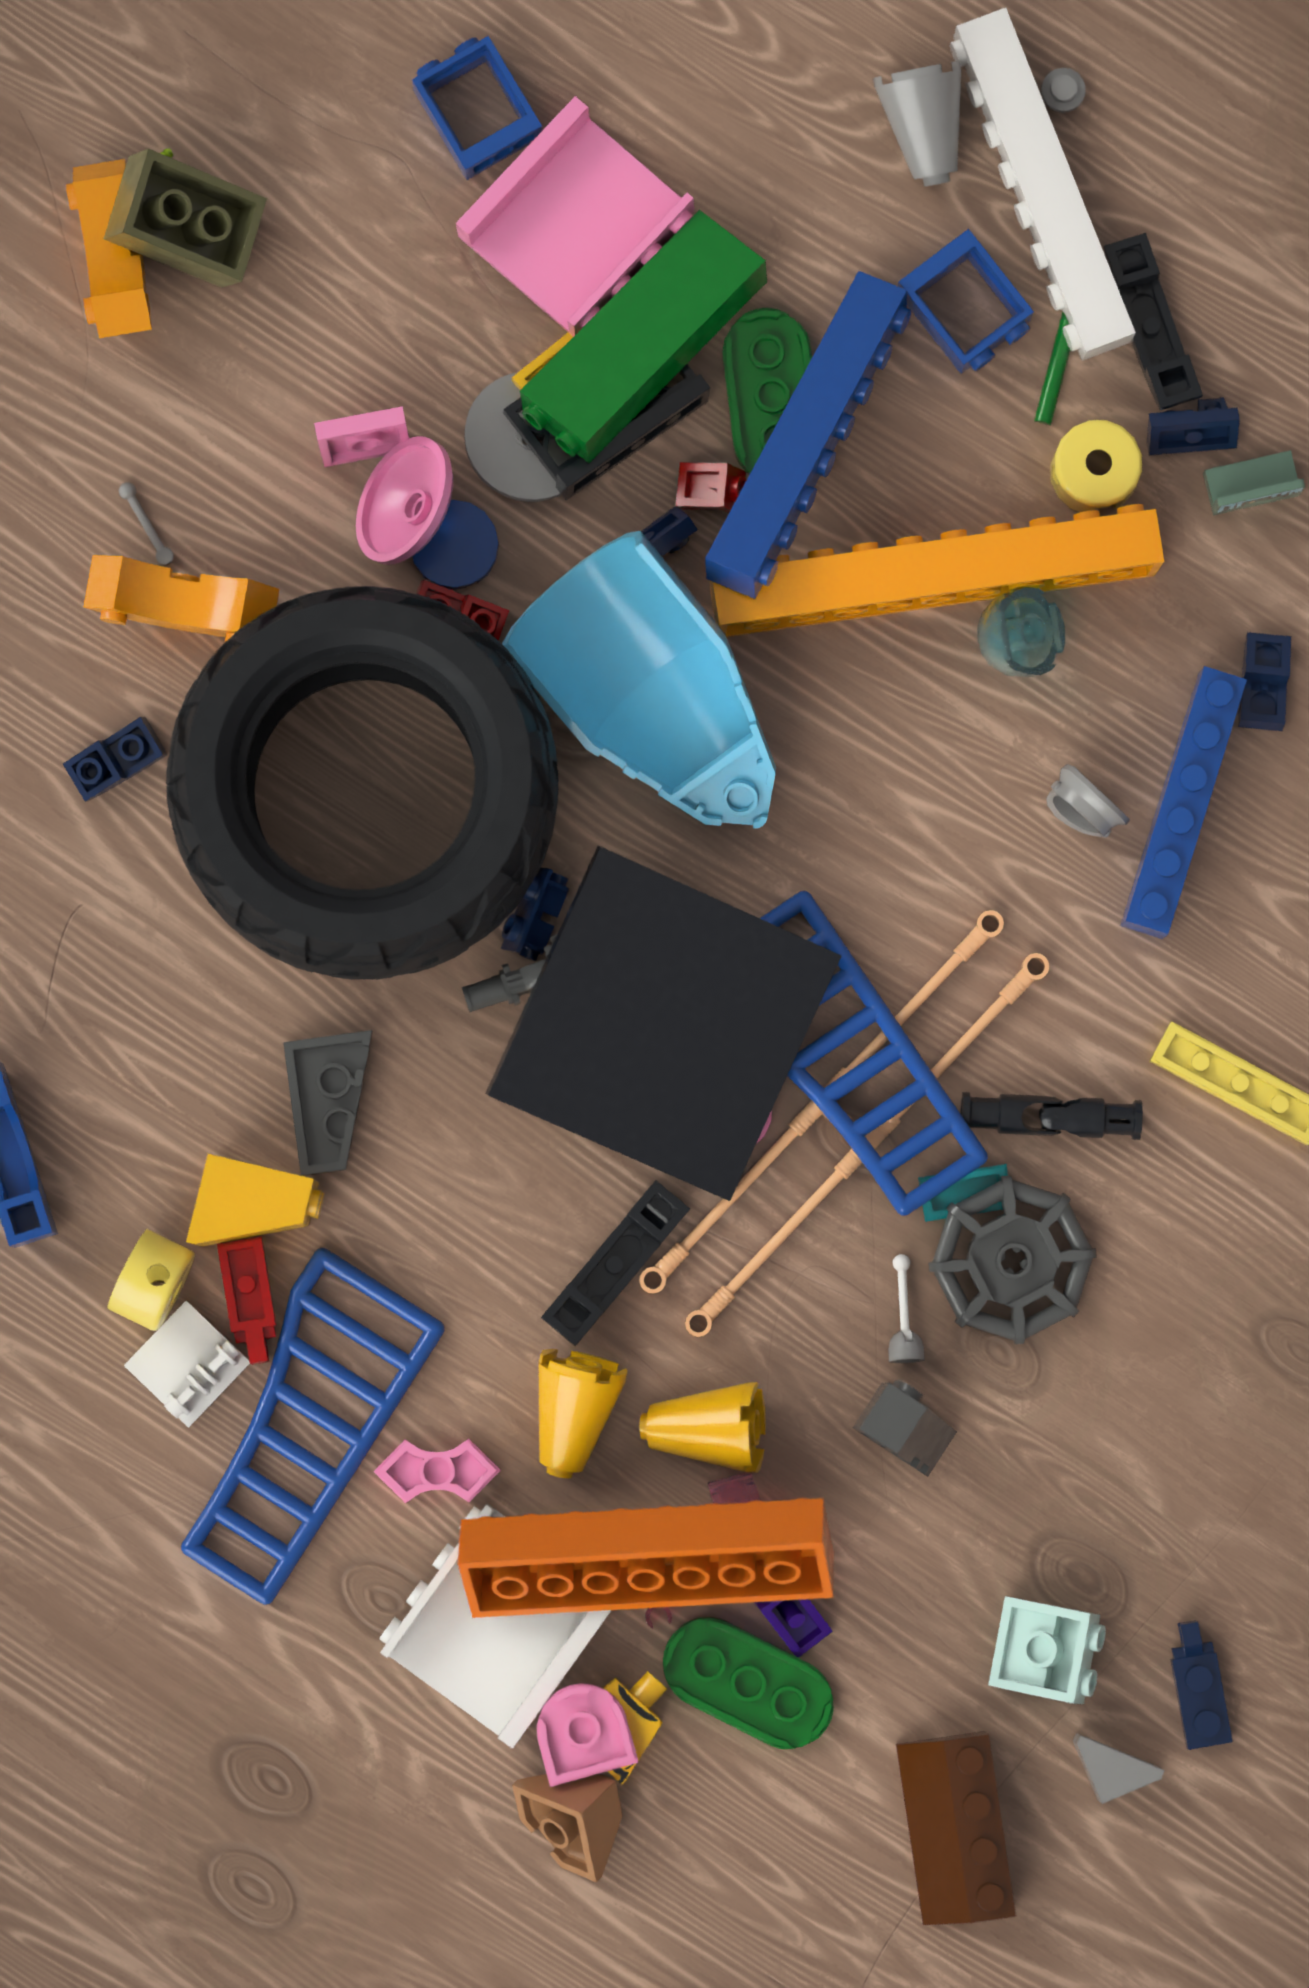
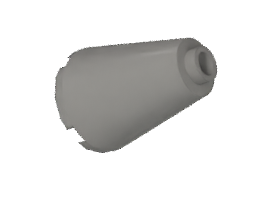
M960 61L951 62L952 71L943 73L941 64L893 73L891 74L893 83L884 85L881 76L873 78L874 88L913 179L923 178L924 187L950 182L949 173L955 172L958 169L961 94Z

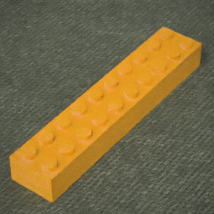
M1133 504L1117 508L1118 514L1100 517L1098 510L1084 511L1074 514V521L1056 523L1055 517H1042L1030 520L1029 527L1012 529L1011 523H1000L986 526L984 528L985 533L967 536V530L965 529L951 530L941 533V540L923 542L922 536H909L897 539L896 546L879 548L878 542H867L853 545L852 552L834 555V549L832 548L818 549L808 552V559L790 561L789 555H778L776 559L778 561V568L775 577L768 587L762 585L756 599L710 581L714 620L723 630L726 637L1152 577L1156 575L1164 563L1156 509L1144 510L1143 504Z

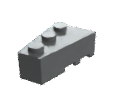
M895 1380L893 1384L889 1382L881 1383L853 1426V1429L928 1477L957 1431L929 1408L921 1404L919 1401L923 1394L902 1380Z

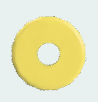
M1088 420L1072 427L1060 440L1050 464L1051 483L1057 496L1072 510L1084 512L1112 505L1113 509L1116 510L1126 502L1137 486L1142 473V453L1135 438L1123 426L1108 420ZM1102 450L1110 456L1112 466L1106 474L1095 475L1087 469L1086 458L1092 451Z
M146 1229L136 1243L117 1280L107 1309L150 1330L157 1331L169 1315L185 1284L194 1261V1252ZM157 1281L165 1283L162 1286L152 1285V1283Z

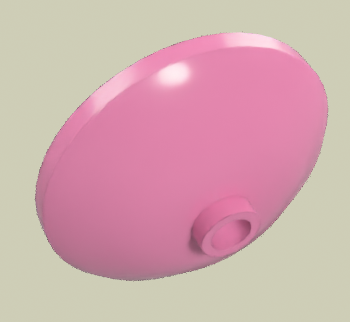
M423 436L409 438L393 447L380 460L371 473L362 492L356 515L358 544L362 552L371 560L383 565L400 563L421 551L440 528L448 511L453 492L451 461L442 445Z

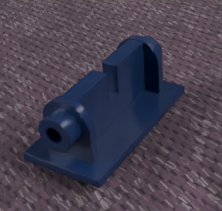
M540 867L538 874L518 904L515 913L511 914L504 924L502 930L504 941L500 949L520 953V956L536 962L539 954H544V947L547 946L554 926L540 919L543 912L558 918L569 888L566 887L568 878L553 873L552 869Z

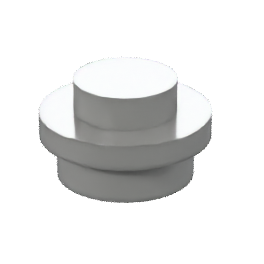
M1058 68L1051 71L1043 80L1041 87L1044 103L1053 111L1060 113L1070 112L1079 107L1086 91L1082 77L1076 71L1069 68Z

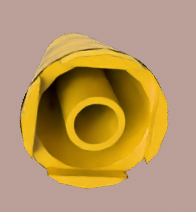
M558 1349L542 1350L538 1361L539 1462L547 1466L546 1472L548 1474L569 1479L573 1477V1473H579L584 1470L626 1383L628 1370L625 1368L617 1372L618 1363L599 1356L571 1351L570 1357H567V1359L557 1358Z
M747 1382L652 1403L648 1408V1413H642L640 1416V1437L642 1440H647L649 1448L746 1473H758L762 1465L764 1449H756V1446L759 1444L760 1435H766L762 1389H757L759 1383Z

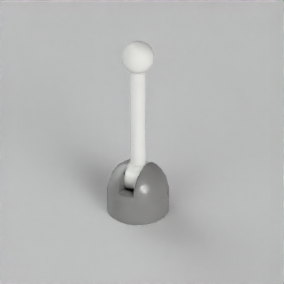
M899 1254L893 1259V1267L898 1271L901 1330L894 1334L889 1342V1363L925 1361L922 1339L915 1332L911 1331L909 1327L907 1270L911 1262L909 1257L904 1254Z

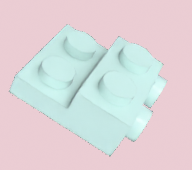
M1005 1596L988 1686L1073 1704H1084L1085 1696L1091 1697L1097 1684V1671L1090 1669L1093 1652H1100L1105 1641L1106 1629L1104 1625L1099 1624L1100 1615Z

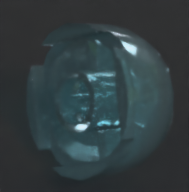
M1023 587L993 598L981 613L977 626V639L981 653L990 666L1006 676L1028 678L1043 675L1053 670L1056 664L1052 663L1055 660L1056 654L1062 653L1064 650L1065 625L1060 609L1055 602L1048 603L1040 595L1045 592L1039 588Z

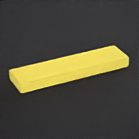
M1172 1021L1169 1023L1149 1062L1306 1146L1309 1145V1094Z

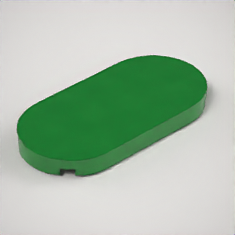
M759 308L745 313L732 325L723 344L722 356L733 448L740 466L749 475L812 359L810 340L806 330L789 314L774 308Z
M713 1617L693 1619L680 1626L666 1644L663 1654V1671L668 1685L679 1699L770 1746L785 1750L803 1747L817 1740L825 1732L831 1721L834 1709L832 1691L824 1675L815 1666L727 1621Z

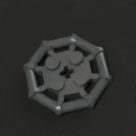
M1011 1175L1001 1176V1181L956 1204L951 1202L946 1208L948 1211L933 1261L928 1262L929 1272H934L956 1315L955 1322L961 1328L965 1325L1013 1340L1016 1345L1024 1344L1026 1338L1069 1316L1074 1318L1078 1314L1077 1306L1092 1260L1097 1258L1096 1248L1091 1247L1069 1204L1070 1197L1065 1193L1059 1195L1012 1180ZM1016 1200L1046 1210L1039 1221L1030 1219L1026 1216L1015 1214ZM999 1201L1002 1203L1004 1214L981 1226L971 1217ZM1058 1220L1071 1249L1059 1251L1048 1229L1055 1221ZM964 1226L974 1233L968 1245L966 1259H952L962 1227ZM1009 1248L1015 1253L1022 1251L1025 1255V1258L1020 1261L1022 1269L1015 1273L1010 1267L1003 1269L1001 1261L1006 1258L1004 1252ZM1061 1261L1073 1262L1062 1294L1053 1288L1057 1268L1059 1269ZM968 1271L979 1292L970 1301L967 1300L954 1272ZM1045 1295L1054 1303L1025 1319L1024 1306ZM987 1300L1011 1307V1321L982 1312L981 1309Z

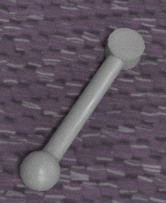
M129 482L123 483L119 488V495L130 503L157 551L156 559L158 563L165 566L170 565L174 559L171 549L164 547L135 496V486Z

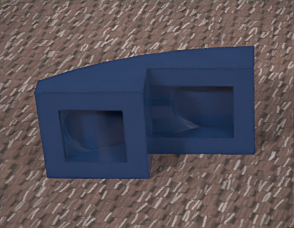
M1247 632L1242 667V678L1247 679L1239 705L1238 727L1283 731L1286 718L1287 682L1290 677L1291 636Z

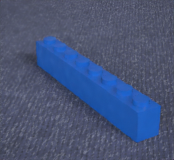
M858 271L705 557L707 580L753 599H756L762 585L768 587L772 583L778 568V561L776 559L781 549L788 550L792 545L798 529V525L795 523L800 513L804 512L807 514L811 509L817 493V489L814 487L819 477H827L836 458L834 449L838 441H846L855 422V416L852 415L858 404L864 406L868 401L874 385V381L871 379L877 368L881 370L885 368L892 353L893 346L890 343L896 333L902 334L908 325L911 310L907 308L906 289Z

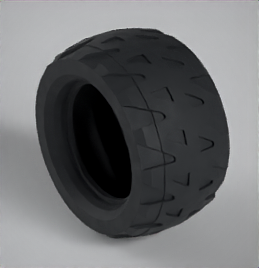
M353 586L309 593L281 603L259 615L235 632L209 659L197 680L194 681L186 694L174 725L166 769L167 804L179 853L191 878L209 904L231 928L271 957L298 969L350 980H378L430 969L457 957L494 931L518 906L538 874L553 835L558 806V767L556 748L549 719L530 679L516 659L495 637L482 629L478 623L467 615L434 599L386 587ZM364 680L384 681L401 685L424 695L445 711L458 726L470 747L474 759L475 783L471 807L466 821L451 846L433 864L417 875L402 882L375 889L357 890L329 886L315 881L289 866L268 845L258 820L255 803V782L259 760L271 733L278 723L304 699L325 688L341 683Z

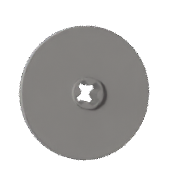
M518 372L503 376L489 384L477 396L469 410L465 425L464 441L470 464L486 485L508 498L525 502H538L558 497L561 494L556 488L555 480L529 446L523 443L522 437L503 414L504 408L521 397L519 388L512 381V377ZM522 411L518 413L526 425L531 426L524 418ZM538 436V438L542 441L541 444L543 446L544 437ZM549 438L547 452L555 463L560 466L572 456L565 453L556 443L555 439Z

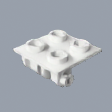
M186 1300L124 1366L165 1405L164 1407L174 1417L179 1418L189 1428L250 1362Z

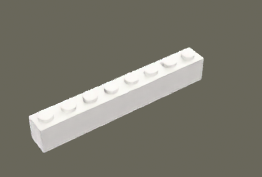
M1006 7L956 26L955 41L950 43L953 58L955 61H960L961 67L965 66L970 78V82L966 83L969 98L974 108L981 106L987 121L982 123L986 141L991 149L994 147L998 148L1003 163L998 164L1000 176L1007 189L1013 187L1019 201L1018 204L1014 205L1017 219L1023 230L1030 229L1035 244L1030 246L1031 253L1039 270L1046 269L1051 285L1047 286L1050 302L1055 311L1062 309L1069 322V325L1063 327V333L1072 352L1078 350L1083 361L1132 342L1136 332Z

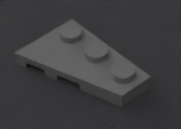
M372 1030L283 1042L301 1176L347 1170L373 1034Z

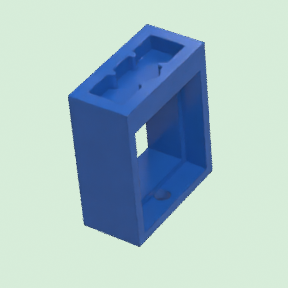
M489 36L480 41L477 38H471L463 42L454 50V56L441 63L438 59L428 62L417 70V77L412 79L413 90L466 180L528 146L542 132L541 123ZM486 62L519 119L464 150L431 93Z
M969 228L898 282V287L907 290V306L960 374L970 367L975 372L996 356L992 350L1005 340L1009 345H1012L1031 329L1027 323L1031 321L1034 311ZM968 259L1013 317L964 353L920 295Z

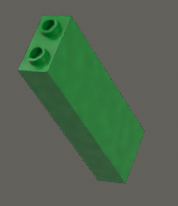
M699 210L520 390L524 418L535 429L541 431L544 428L555 436L556 443L565 453L572 457L577 454L587 463H590L767 283L766 260Z

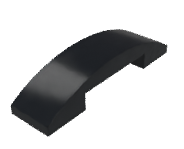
M1143 233L1105 245L1103 249L1106 260L1136 332L1132 345L1159 410L1161 411L1202 398L1203 394L1189 354L1185 355L1160 284V271L1147 234Z
M655 1180L596 1253L541 1316V1319L575 1347L668 1237L690 1208Z

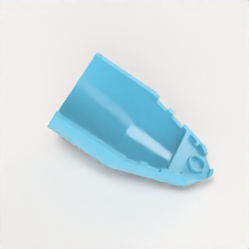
M641 531L626 533L605 544L580 561L537 598L510 628L502 645L508 649L526 672L533 687L586 750L597 757L601 755L623 769L622 773L633 780L638 778L657 790L660 797L705 825L721 826L722 823L753 825V829L762 827L768 818L776 765L725 633Z

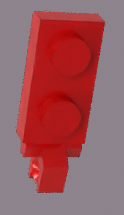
M255 1237L217 1244L231 1333H234L236 1344L247 1343L250 1364L270 1362L266 1339L276 1337L275 1326L277 1324L263 1238Z

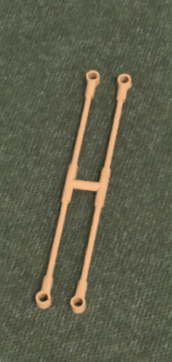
M988 910L978 917L974 929L953 950L954 955L895 1016L900 1026L905 1023L962 961L967 962L974 952L989 938L1000 934L1004 921L998 912ZM988 916L995 918L998 922L997 930L994 932L985 931L982 927L983 918ZM1033 953L1024 959L1021 970L999 992L1000 997L931 1069L936 1079L941 1076L1008 1004L1012 1005L1034 981L1041 980L1046 976L1049 971V962L1045 956ZM1038 959L1043 964V972L1041 974L1033 975L1028 971L1027 965L1030 960ZM883 1031L865 1047L847 1068L842 1067L824 1088L873 1056L888 1040ZM812 1100L788 1124L790 1128L741 1178L731 1200L728 1201L723 1198L680 1244L676 1242L672 1249L654 1267L646 1268L641 1273L639 1282L645 1292L655 1294L663 1290L666 1285V1279L689 1256L690 1253L688 1251L798 1135L801 1137L821 1115L826 1117ZM912 1105L865 1136L874 1149L901 1123L900 1118ZM853 1149L837 1163L832 1175L726 1287L722 1285L699 1310L688 1314L685 1320V1327L689 1334L695 1337L706 1335L711 1329L712 1322L735 1298L734 1293L843 1178L848 1179L861 1165L862 1161ZM649 1272H656L661 1276V1285L656 1289H650L644 1283V1277ZM695 1315H702L707 1321V1327L702 1332H695L690 1327V1320Z

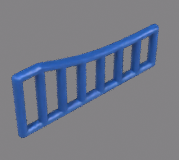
M800 891L760 919L779 927L802 912L816 933L807 940L842 955L838 963L840 971L832 976L820 1005L851 985L866 1007L800 1050L794 1059L787 1077L818 1106L871 1173L896 1212L906 1216L985 1164L988 1154L812 895L807 891ZM874 1022H877L891 1043L825 1088L805 1070ZM901 1058L915 1078V1081L853 1122L837 1101ZM926 1095L941 1117L880 1157L865 1136ZM952 1132L966 1155L906 1194L892 1174V1171Z
M326 1248L317 1249L290 1290L267 1382L251 1423L207 1505L182 1542L181 1550L183 1554L263 1605L272 1603L445 1331L444 1324ZM326 1269L422 1330L423 1333L411 1352L407 1354L313 1294L311 1290ZM303 1309L399 1369L386 1391L383 1392L297 1337ZM292 1355L375 1407L361 1430L284 1382ZM278 1400L350 1445L337 1468H334L269 1426ZM261 1442L326 1483L312 1507L249 1467ZM239 1483H242L302 1522L288 1545L227 1507ZM216 1522H219L278 1560L264 1583L203 1545Z

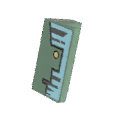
M1291 450L1206 469L1203 472L1213 516L1297 497L1306 488L1304 479H1298Z

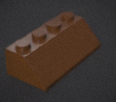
M986 1731L896 1744L923 1925L976 1923L1016 1917L989 1734Z

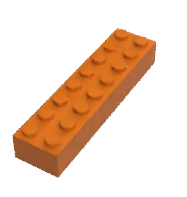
M798 1498L795 1500L767 1502L756 1500L749 1503H708L698 1506H661L659 1508L630 1510L619 1508L612 1511H572L561 1514H525L523 1516L510 1517L483 1516L475 1519H461L457 1564L473 1618L833 1598L834 1551L824 1498Z

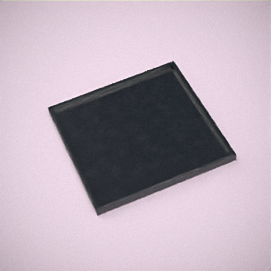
M597 846L485 1094L730 1201L842 955L610 850Z

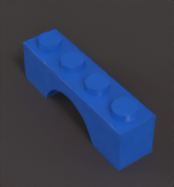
M0 1062V1219L9 1246L17 1248L56 1235L58 1231L5 1066Z

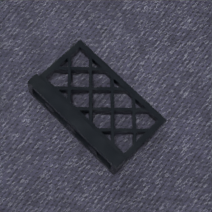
M686 364L679 371L684 379L673 387L665 386L658 393L660 396L649 402L590 463H587L576 454L558 466L547 452L549 438L555 439V436L544 428L540 431L526 425L518 414L523 410L521 397L504 408L503 414L555 480L557 490L567 501L707 403L711 387L701 374L696 376L689 365ZM535 436L544 437L543 446Z

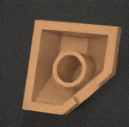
M547 1774L518 1779L514 1782L512 1787L519 1819L531 1833L537 1828L555 1848L550 1855L561 1868L597 1882L605 1870L623 1816L616 1781L605 1775L595 1774L550 1787Z

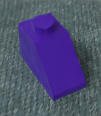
M809 1599L754 1602L792 1653L798 1658L833 1632Z

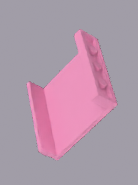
M575 96L456 222L458 237L574 337L663 247L673 234H676L694 216L692 215L694 213V198L689 193H686L682 198L597 126L589 117L588 106Z

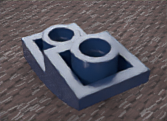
M139 717L107 739L98 740L64 762L63 766L84 801L88 802L130 779L168 754L146 717Z

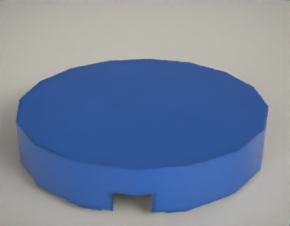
M451 500L446 516L434 537L421 551L412 556L414 564L425 579L447 589L458 590L467 588V586H471L476 582L478 583L489 574L496 563L499 542L495 525L483 510L472 503Z

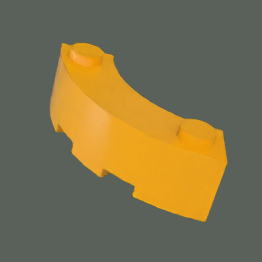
M125 159L73 167V183L66 184L70 210L78 209L86 252L90 283V297L83 298L88 325L96 323L99 338L152 330L148 293H145L146 274L143 255L104 240L126 167Z
M93 555L83 608L100 612V620L107 623L126 625L128 619L165 628L225 637L226 642L243 626L253 621L259 615L276 607L280 589L246 578L200 574V577L182 573H172L173 569L138 561L125 556Z

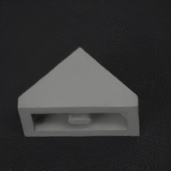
M1076 1733L1073 1739L1097 1800L1101 1804L1160 1780L1165 1771L1156 1765Z

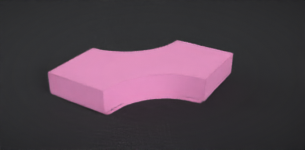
M405 1439L376 1468L374 1473L405 1503L418 1494L430 1490L450 1491L470 1502L501 1469L470 1439L456 1448L444 1452L426 1451L414 1446Z

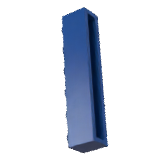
M1206 666L1198 673L1120 926L1160 939L1165 938L1169 934L1247 679Z

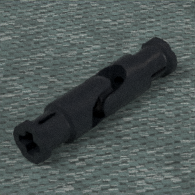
M962 1092L960 1114L970 1128L997 1129L999 1134L1054 1136L1060 1134L1061 1130H1066L1068 1133L1081 1138H1102L1104 1134L1131 1135L1133 1140L1141 1139L1143 1121L1142 1100H1134L1132 1104L1105 1103V1100L1102 1098H1079L1063 1103V1100L1052 1096L1000 1094L998 1098L971 1097L970 1092ZM1034 1103H1042V1107L1039 1110L1041 1128H1032L1022 1122L1021 1117L1027 1106Z

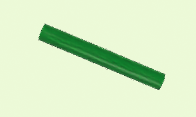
M1063 311L1034 418L1035 422L1047 425L1052 423L1070 353V348L1063 333V327L1069 325V322Z

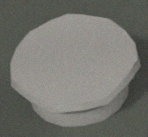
M1069 764L1061 768L1059 781L1057 780L1052 784V790L1046 798L1047 806L1056 818L1069 827L1088 835L1106 838L1110 835L1113 827L1127 825L1130 820L1076 767Z

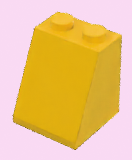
M208 1154L186 1242L204 1247L307 1227L311 1217L319 1218L325 1193L318 1190L319 1182L315 1179Z

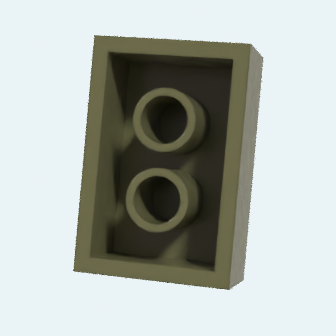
M148 148L128 157L104 240L223 288L243 280L267 198Z

